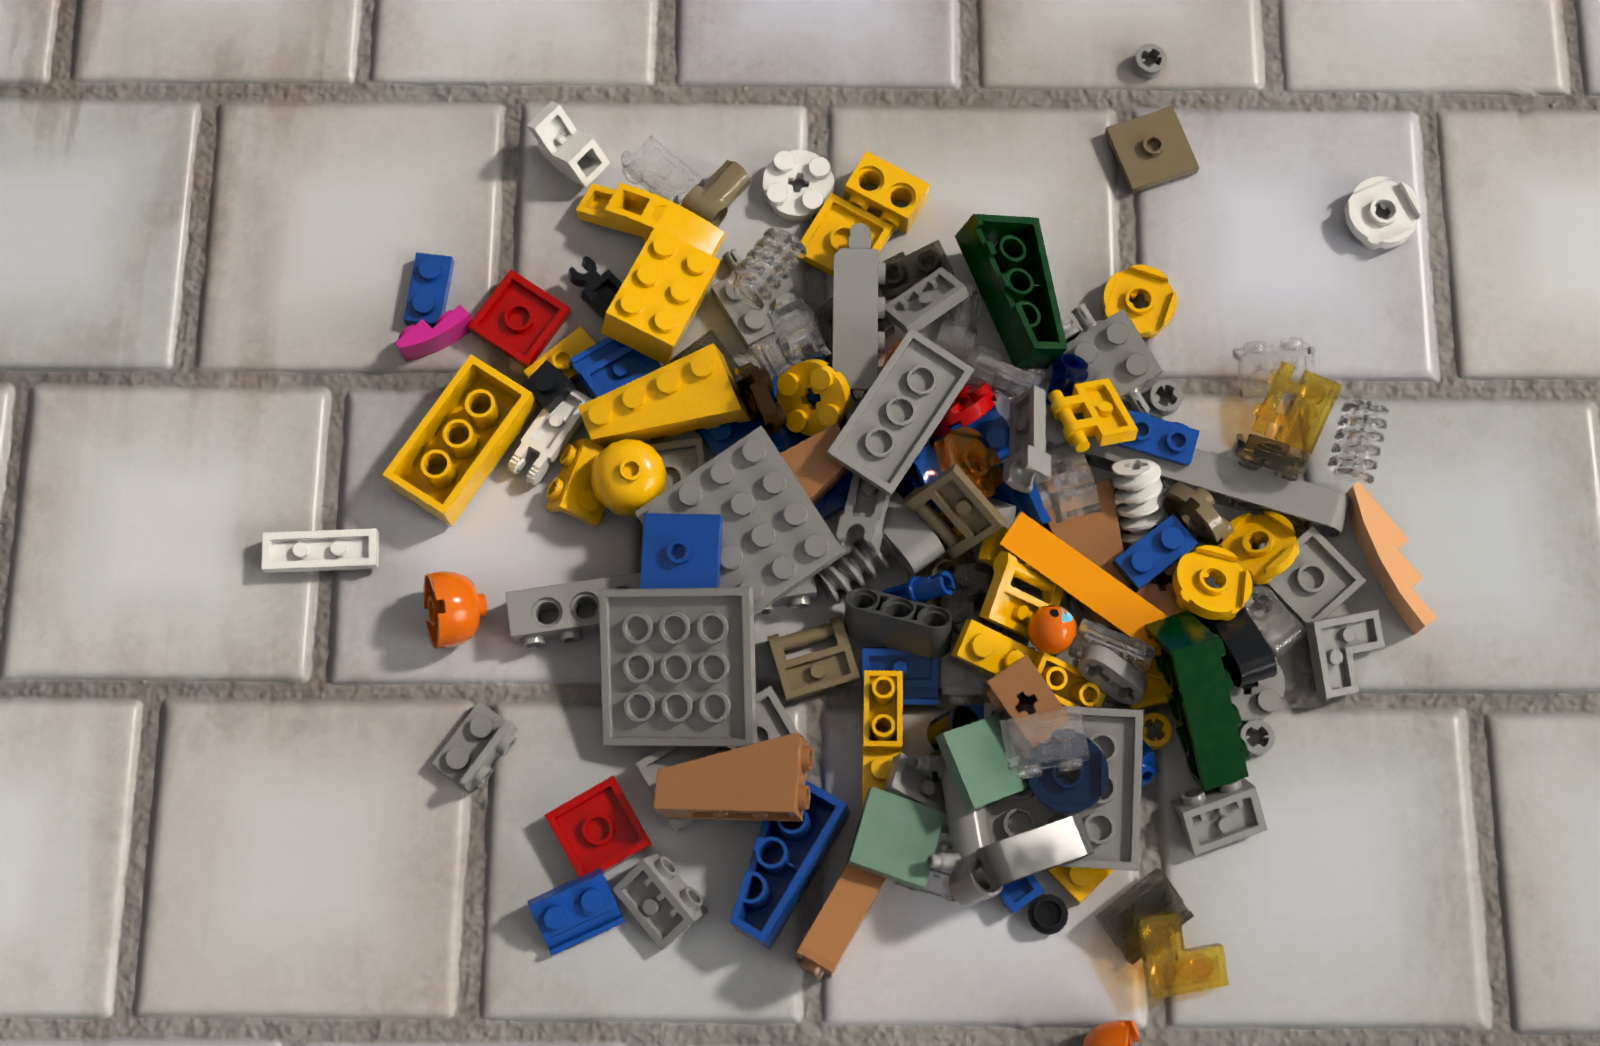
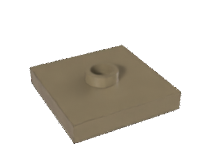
M1173 106L1106 127L1105 135L1130 194L1195 174L1199 170V165Z

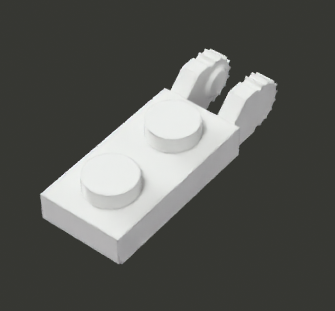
M574 389L551 413L543 408L521 438L520 446L515 451L513 457H511V460H509L508 471L515 475L521 472L529 462L532 452H534L539 457L528 471L526 479L527 482L534 486L540 483L549 471L550 464L556 461L583 422L578 406L593 399Z

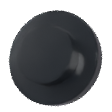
M1044 894L1035 898L1030 904L1028 919L1031 926L1037 932L1052 935L1062 930L1066 925L1068 910L1065 903L1059 897L1052 894Z

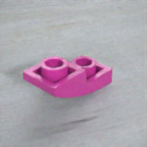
M459 305L453 311L448 310L443 313L433 328L423 319L416 325H409L400 333L395 345L406 361L431 355L454 344L470 332L467 325L472 318Z

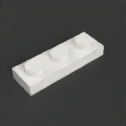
M377 528L262 533L261 570L264 573L379 569V531Z

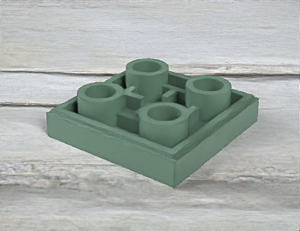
M1001 713L944 732L935 737L966 812L1031 788L1028 776Z
M871 786L865 798L846 864L922 891L926 887L931 869L927 864V858L930 854H935L946 813Z

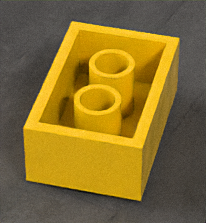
M654 227L607 309L601 333L664 365L669 364L713 284L721 260Z

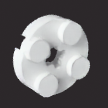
M783 150L778 152L774 156V160L767 166L763 175V195L766 202H768L773 208V212L779 217L789 221L803 222L812 219L813 215L818 214L830 193L834 194V176L830 169L829 161L810 151ZM796 179H802L809 186L808 188L802 187L800 192H794L793 186L789 183Z
M1376 176L1364 180L1355 188L1344 207L1345 219L1351 233L1361 241L1365 248L1370 250L1393 248L1407 241L1418 225L1421 206L1415 192L1405 183L1400 182L1397 184L1394 181H1388L1389 177ZM1376 206H1380L1382 210L1389 209L1391 211L1387 219L1379 218L1375 214L1377 211Z

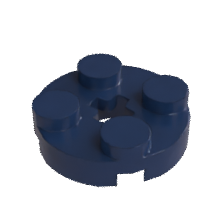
M1073 732L1054 734L1042 742L1030 757L1028 764L1030 787L1039 802L1055 812L1063 814L1083 812L1099 801L1107 787L1109 769L1106 757L1098 746L1084 735ZM1064 762H1072L1073 769L1080 770V777L1073 778L1072 784H1064V779L1056 776L1057 769L1064 768Z

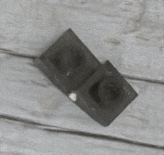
M938 239L908 255L901 252L882 261L885 262V284L878 285L887 301L895 299L940 267L953 276L955 272Z

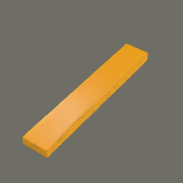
M1023 512L1018 513L997 544L1155 656L1161 654L1159 645L1153 639H1148L1144 625L1169 616Z

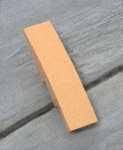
M1358 481L1346 493L1351 498L1348 514L1355 536L1370 570L1389 602L1415 635L1437 617L1412 589L1423 578L1399 551L1409 539Z

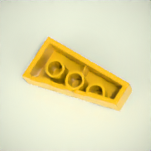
M714 343L578 406L590 439L605 448L612 442L623 439L647 442L651 438L667 435L672 437L682 435L686 431L701 428L707 430L720 427L721 424L736 421L738 423L751 421L725 357Z

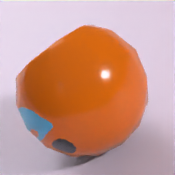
M1057 605L1043 606L1032 614L1028 622L1027 635L1030 642L1040 652L1050 655L1062 653L1072 643L1076 635L1077 624L1074 617L1065 608Z

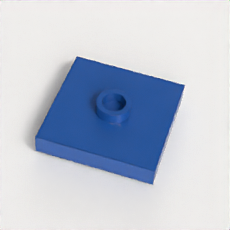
M644 513L640 589L719 587L723 516L720 514Z

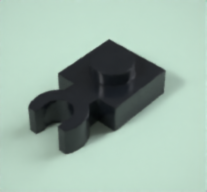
M585 256L582 260V267L587 270V273L580 274L571 267L568 272V278L572 284L584 287L581 292V298L604 320L605 313L621 287L622 282L609 270L600 275L596 271V263L590 257Z

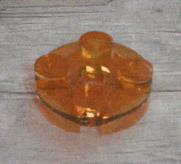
M958 427L935 442L934 450L941 473L956 463L988 499L996 493L994 492L995 488L1000 486L1002 482V468L998 455L992 446L985 448L983 443L978 440L984 437L978 431L970 427Z

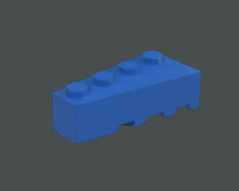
M807 780L806 785L810 788V806L808 810L803 811V822H762L759 835L756 836L752 849L753 854L747 872H745L730 919V923L737 931L769 950L851 814L847 803Z

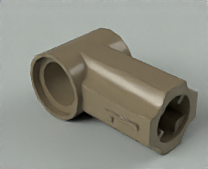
M727 159L703 186L697 185L686 195L681 206L718 227L726 217L728 207L750 185L751 177L741 165Z

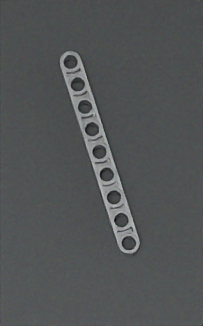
M1046 404V453L1112 472V465L1121 460L1135 458L1150 460L1161 468L1160 480L1163 488L1169 489L1178 481L1193 490L1200 486L1211 494L1216 504L1246 513L1251 512L1253 515H1264L1263 511H1273L1285 516L1292 523L1293 527L1307 531L1310 527L1314 526L1321 535L1329 537H1339L1342 534L1351 499L1345 493L1196 448L1189 466L1179 465L1122 448L1117 444L1100 447L1095 436L1087 437L1090 447L1087 451L1079 453L1074 445L1066 441L1061 421L1055 420L1050 411L1051 405ZM1074 414L1077 420L1085 419L1081 414Z

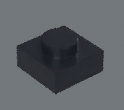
M547 360L521 385L532 392L535 401L549 413L576 388L572 380Z

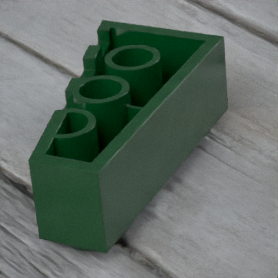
M973 214L958 231L955 238L1014 368L1048 369L1067 350V344L1039 218Z
M1188 610L1144 625L1148 639H1153L1159 645L1161 654L1154 656L1158 671L1162 672L1167 685L1173 691L1167 693L1166 697L1174 717L1179 723H1183V726L1176 729L1192 778L1204 791H1208L1248 777L1245 761L1250 759L1246 743L1239 736L1238 727L1242 725V720L1237 707L1231 701L1230 692L1234 691V685L1229 672L1223 666L1221 657L1226 656V651L1221 637L1218 634H1213Z

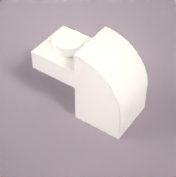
M551 101L527 124V127L540 145L537 148L543 156L568 179L585 188L610 164L594 138L578 131L560 104Z

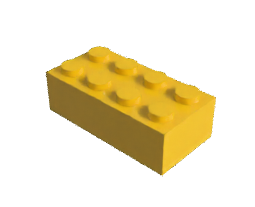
M470 354L384 471L383 477L392 489L452 527L538 408L533 393Z

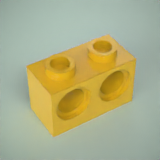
M866 151L845 184L844 199L894 226L893 231L898 229L907 234L928 200L930 184ZM867 183L874 184L877 187V189L867 191L864 190L861 186ZM904 200L909 205L900 208L893 205L892 202Z

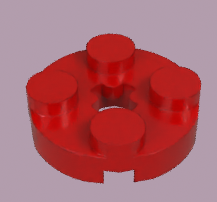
M982 382L972 388L969 384H965L931 436L941 437L952 433L949 428L950 425L961 424L962 427H965L990 411L995 405L993 401H997V398L987 382Z

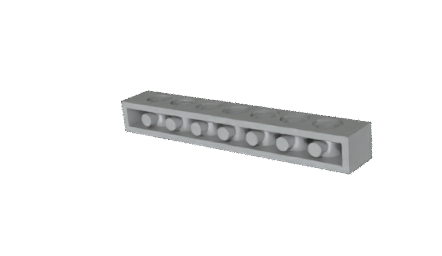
M641 572L506 592L512 640L515 645L521 644L522 648H537L543 646L546 640L560 639L562 643H571L582 640V635L598 633L600 637L599 589L640 588ZM815 575L756 615L771 613L773 607L788 606L789 610L809 607L810 602L817 601ZM593 604L597 606V611L593 617L582 619L577 616L581 606ZM554 609L559 612V616L554 623H540V616L544 611Z

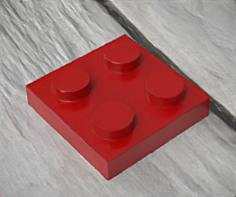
M510 269L467 327L471 333L523 367L528 368L536 361L572 312L569 306Z
M614 776L545 814L548 823L578 877L600 867L603 873H606L652 846L651 841Z

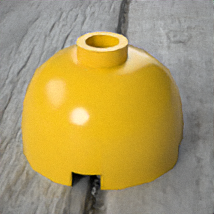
M623 439L612 442L598 454L592 465L590 483L595 498L604 507L610 509L616 515L636 516L635 511L664 492L667 472L662 457L652 446L641 440Z

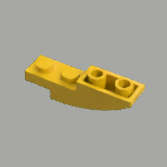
M591 183L576 208L579 220L640 236L643 238L644 244L654 227L715 256L725 238L722 230L684 207L656 194L620 183L616 190Z
M966 619L951 654L979 668L980 672L992 678L1025 655H1028L1062 706L1101 708L1106 697V693L1099 689L1096 684L1085 679L1076 667L1045 652H1037L972 619Z
M864 670L862 808L868 789L871 786L884 790L893 757L902 752L903 671Z

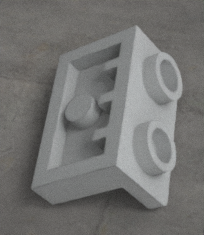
M940 267L885 305V315L891 330L896 335L902 332L907 334L910 328L918 332L968 298L969 294L966 285Z
M479 701L431 764L471 793L475 786L481 788L487 782L493 772L490 766L499 754L504 757L514 746L517 737L514 735L518 730L510 721L503 719Z
M1245 778L1208 791L1199 788L1191 789L1182 793L1181 798L1171 801L1173 810L1180 816L1189 851L1194 856L1268 830L1256 787Z
M659 852L640 861L612 888L613 892L661 950L668 948L693 923L708 913V910L703 905L700 894L685 884L678 875L675 864Z

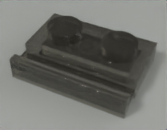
M1155 868L1095 917L1116 947L1121 950L1126 961L1133 965L1194 915L1187 909L1183 899L1161 869Z

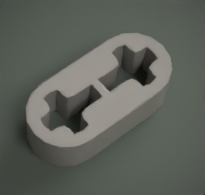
M1089 645L1084 648L1077 669L1085 679L1096 684L1099 689L1120 703L1134 705L1142 700L1147 686V679L1142 672L1105 646Z

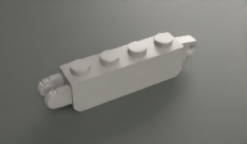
M860 222L859 224L855 223L850 228L848 248H841L834 254L832 369L843 374L851 391V406L849 412L845 414L846 423L884 368L878 367V354H885V331H878V319H885V297H878V284H885V262H878V249H871L870 228H868V225L866 226Z

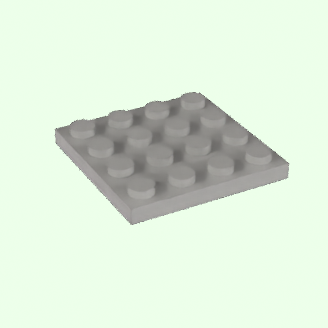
M762 426L756 428L635 511L642 525L644 524V513L720 514L723 516L719 587H753L754 616L846 554Z
M753 587L599 589L603 745L743 747L757 743Z
M984 703V718L1001 713L1028 776L1030 757L1039 745L1032 748L1026 742L1021 746L1008 727L1014 721L1007 710L1003 709L998 712L992 703ZM1018 704L1015 706L1019 712L1026 710L1030 715L1036 712L1034 705ZM1063 706L1073 722L1055 734L1062 732L1078 733L1084 735L1098 746L1108 763L1109 778L1106 790L1095 805L1083 812L1074 814H1063L1051 810L1039 802L1031 788L987 804L985 809L990 842L992 844L1080 814L1095 853L1058 867L1139 871L1144 710ZM1064 762V768L1057 769L1056 776L1062 777L1064 784H1072L1073 778L1080 777V770L1073 769L1072 762Z

